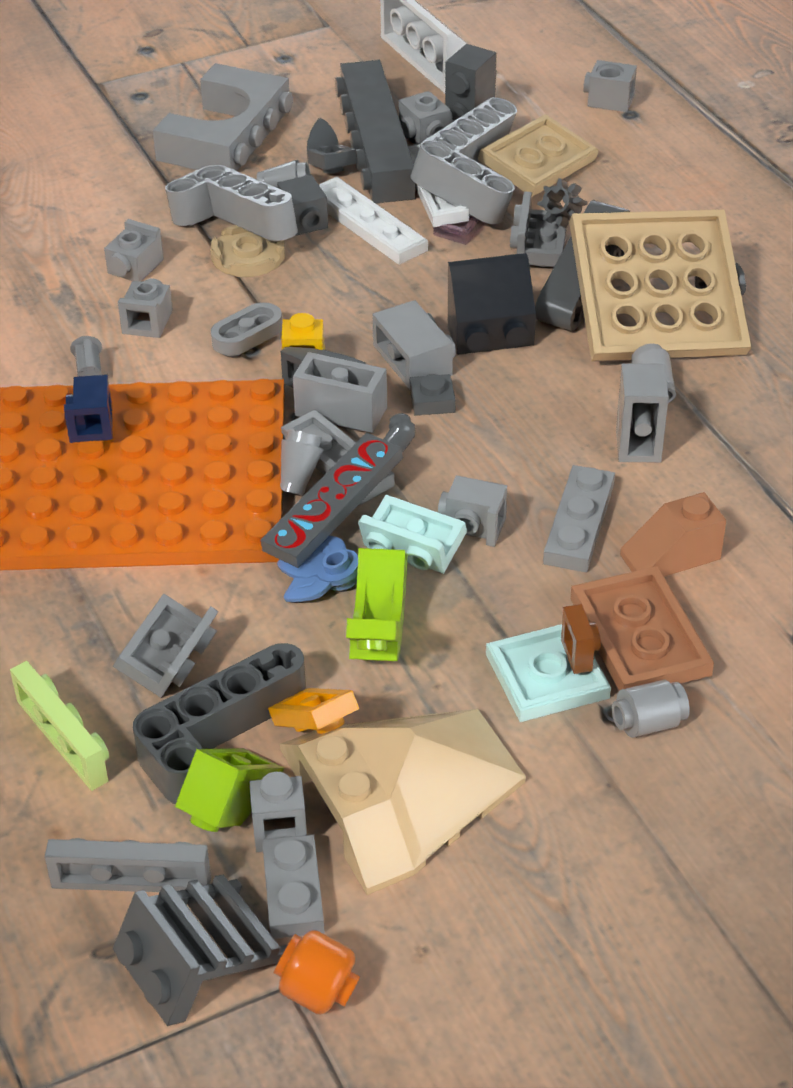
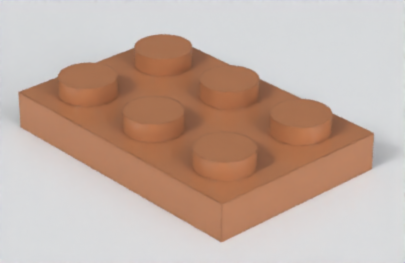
M658 566L571 586V601L573 605L582 604L589 623L595 622L597 624L601 641L598 652L618 690L659 680H667L670 683L679 682L681 684L712 676L714 662Z

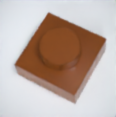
M582 604L563 607L561 642L573 674L591 672L593 670L594 651L600 650L601 646L597 624L595 622L589 623Z

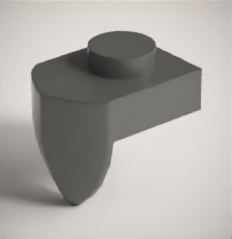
M318 118L307 140L308 164L322 168L324 173L342 172L344 166L356 164L355 149L339 144L337 135L329 123L323 118Z

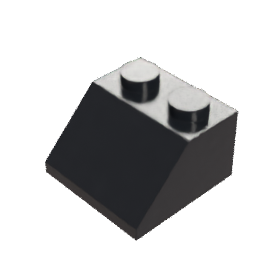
M527 253L448 262L447 327L455 344L457 355L534 346L536 310Z

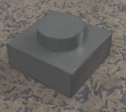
M450 374L410 377V393L414 416L455 413L456 400Z

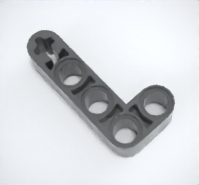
M596 200L590 201L584 213L630 212L628 209ZM571 236L538 296L535 310L537 321L575 331L584 316ZM616 245L605 246L606 251L612 256L621 257L625 255L623 250Z
M278 643L269 646L143 710L136 716L133 721V733L139 764L167 800L176 804L196 749H213L271 718L268 711L269 707L306 689L304 654L301 649L288 643Z

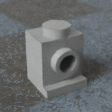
M127 219L124 222L125 229L104 248L107 273L127 280L141 282L164 260L161 232L158 227Z
M153 278L142 282L132 281L125 297L118 300L122 334L154 338L161 337L173 311L170 285H165ZM140 312L149 313L150 321L137 320Z
M456 475L450 491H443L441 494L438 513L464 521L467 529L466 535L486 539V545L495 547L506 519L507 485Z
M271 772L265 775L262 780L249 781L256 853L263 852L262 840L307 835L302 776L289 777L282 772ZM295 819V828L266 831L264 829L265 820Z

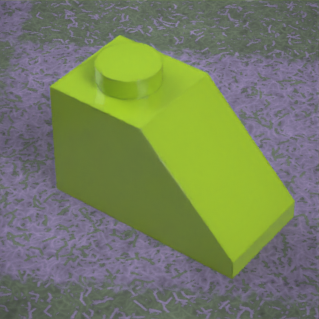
M244 748L196 749L175 807L192 815L190 822L207 831L218 832L223 827L241 826L252 813L249 781L262 780L265 775L271 772L283 773L284 767Z

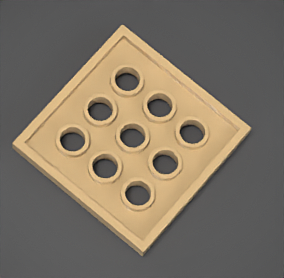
M725 209L572 214L569 224L591 361L631 360L633 353L639 347L651 343L660 345L662 349L669 353L670 358L748 354L751 349V342ZM686 242L693 243L700 249L701 253L690 254L683 249L682 244ZM655 244L662 250L663 254L658 256L651 255L646 252L643 245ZM616 245L623 250L625 255L621 257L612 256L606 251L605 246ZM692 276L700 277L705 281L707 288L698 289L693 287L689 283L688 278ZM661 278L668 284L669 289L658 290L651 285L649 279ZM611 280H624L629 284L630 290L625 292L616 290L612 286ZM659 312L668 313L674 318L675 324L664 325L657 320L655 314ZM694 312H707L712 316L713 323L704 324L698 321ZM628 314L635 319L636 325L626 327L619 323L616 316Z

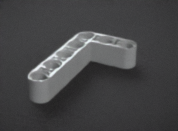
M490 98L425 139L420 145L411 172L412 181L454 206H465L466 209H469L470 215L485 223H501L515 190L514 184L504 176L478 163L480 149L509 134L517 113L516 106L502 98Z

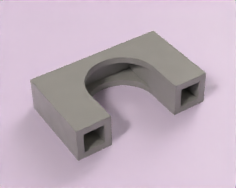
M215 63L200 79L203 109L235 117L225 120L207 121L168 113L153 129L156 161L196 170L211 165H222L237 171L247 162L248 157L254 150L260 147L270 131L276 128L277 123L291 110L293 95L289 92V78Z

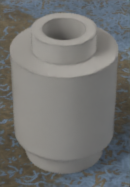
M659 680L621 689L617 694L616 701L612 704V715L618 729L624 730L631 738L675 728L679 725L680 721L688 718L690 711L688 696L683 686L679 682L670 683L667 680Z

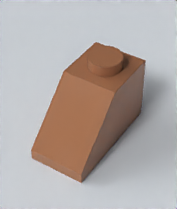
M705 492L665 503L621 547L620 556L632 572L658 566L664 577L720 560L726 519Z

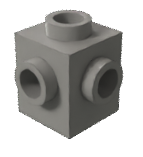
M430 91L399 100V120L405 138L409 139L414 145L421 144L425 139L452 123V113L449 107L443 104Z

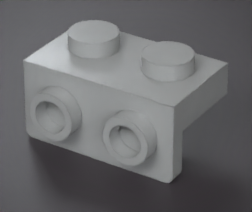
M524 191L522 205L515 204L510 248L517 249V254L527 253L529 265H536L541 268L554 267L564 250L567 228L559 226L557 219L553 223L545 221L543 217L547 212L546 210L531 209L532 192Z
M163 593L118 656L113 667L161 698L171 683L178 687L182 685L195 665V662L190 660L189 656L193 650L202 654L216 634L217 630L212 628L210 624L219 611L210 606L204 617L201 618Z

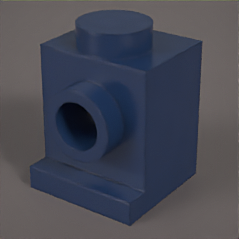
M108 374L74 377L73 394L66 395V404H64L70 443L113 439V407Z

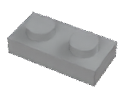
M314 834L262 840L270 935L276 939L293 937L294 934L304 936L311 930L325 933Z

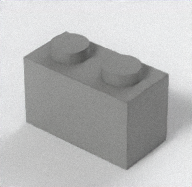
M415 300L372 314L373 346L409 389L410 377L430 374L453 375V358L456 356V348L450 335L444 334L436 325L433 316L430 313H426Z
M308 352L293 375L295 416L301 417L316 410L332 424L373 433L387 409L386 368Z
M665 364L621 365L616 421L619 462L661 463L669 398Z

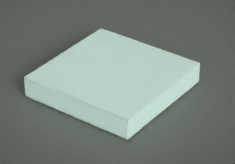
M562 624L486 643V656L519 722L610 699L611 686L595 658L593 659V670L591 672L573 674L561 642Z

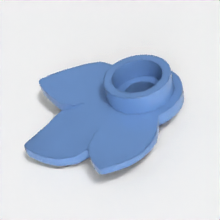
M328 536L299 568L280 559L277 562L278 568L283 573L294 578L284 594L286 602L311 601L320 598L329 589L343 591L357 583L358 554L353 550L346 549L345 542L336 536Z

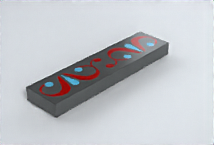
M366 432L260 540L262 551L299 568L403 459L402 447Z

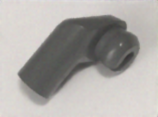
M398 413L390 418V430L383 440L402 447L403 453L415 437L416 431L415 424L411 422V418L407 414Z

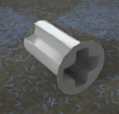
M82 336L75 339L70 346V350L76 359L77 376L102 375L99 357L102 343L92 336Z

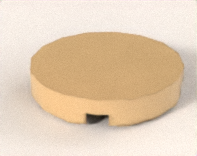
M237 225L225 228L221 231L222 236L217 239L214 237L211 241V260L217 269L228 275L255 277L267 274L278 268L285 259L284 240H268Z

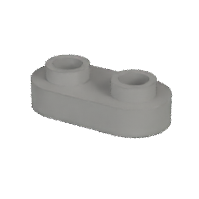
M256 303L217 322L211 328L213 349L225 356L235 357L278 335L282 330V312L280 308L271 303Z

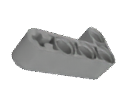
M222 165L207 166L173 180L165 186L172 222L175 225H192L211 216H217L272 241L292 238L298 232L290 193Z

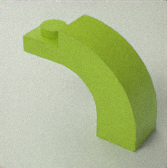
M358 548L355 608L353 618H347L346 638L350 639L349 659L398 661L402 641L408 554L405 550Z

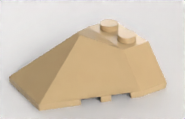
M478 709L343 724L341 727L327 733L317 734L315 730L280 744V751L295 776H302V784L313 781L342 829L344 858L367 895L417 874L426 866V859L444 844L449 847L460 838V831L477 816L481 819L484 818L521 787L526 780L525 774Z

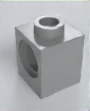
M597 60L592 72H587L584 80L583 91L588 93V107L628 112L635 95L637 65Z

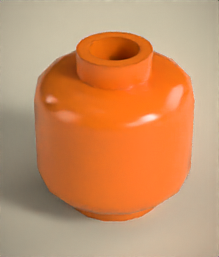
M311 930L303 937L294 934L274 970V974L281 977L279 981L280 993L319 1015L328 1012L335 1002L345 1007L360 979L359 975L352 972L355 964L354 951L317 930Z

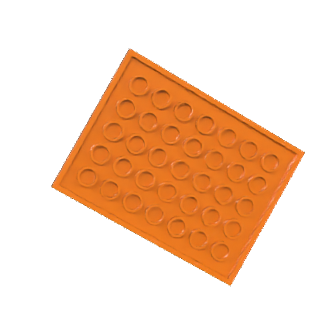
M284 379L109 384L113 407V439L74 443L69 442L64 413L66 395L73 394V385L0 387V570L278 562V558L262 551L260 540L283 517V491L280 487L281 439H283L281 427L284 426L285 408Z

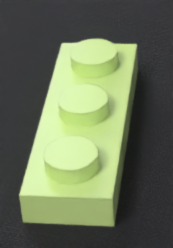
M28 661L10 669L17 702L87 787L93 791L109 782L105 760L109 759V752L104 741L96 732L88 733L84 728L80 714L72 703L64 704L59 699L57 689L47 674L40 676Z

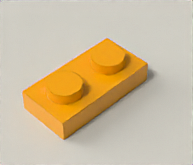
M307 688L269 707L268 711L274 726L292 727L296 732L313 729L316 730L317 734H323L341 727L345 723L343 717L358 710L359 706L352 690Z

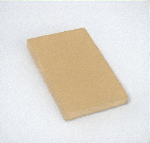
M544 114L480 149L478 160L510 180L522 191L532 192L533 197L542 192L544 186L550 187L557 183L558 178L564 179L596 160L599 150Z

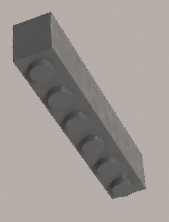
M381 61L340 63L341 77H335L337 98H340L342 116L345 115L347 134L350 133L351 148L356 151V167L358 171H361L362 189L369 190L371 200L375 204L415 200V183L411 179L414 164Z

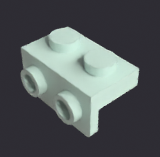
M385 495L373 517L362 515L358 522L364 546L370 549L405 550L408 554L407 562L413 567L420 570H427L429 568L443 574L467 533L464 521L389 495Z

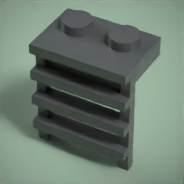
M218 875L214 877L212 884L202 886L198 880H192L188 882L184 890L175 891L172 885L162 886L159 895L148 896L144 890L136 891L133 895L112 949L120 963L126 967L143 991L146 1000L155 1008L167 1026L186 1021L203 981L278 963L287 945L279 946L241 898L239 893L242 885L237 879L228 881L224 875ZM215 942L219 945V947L222 949L225 955L221 952V950L218 948Z

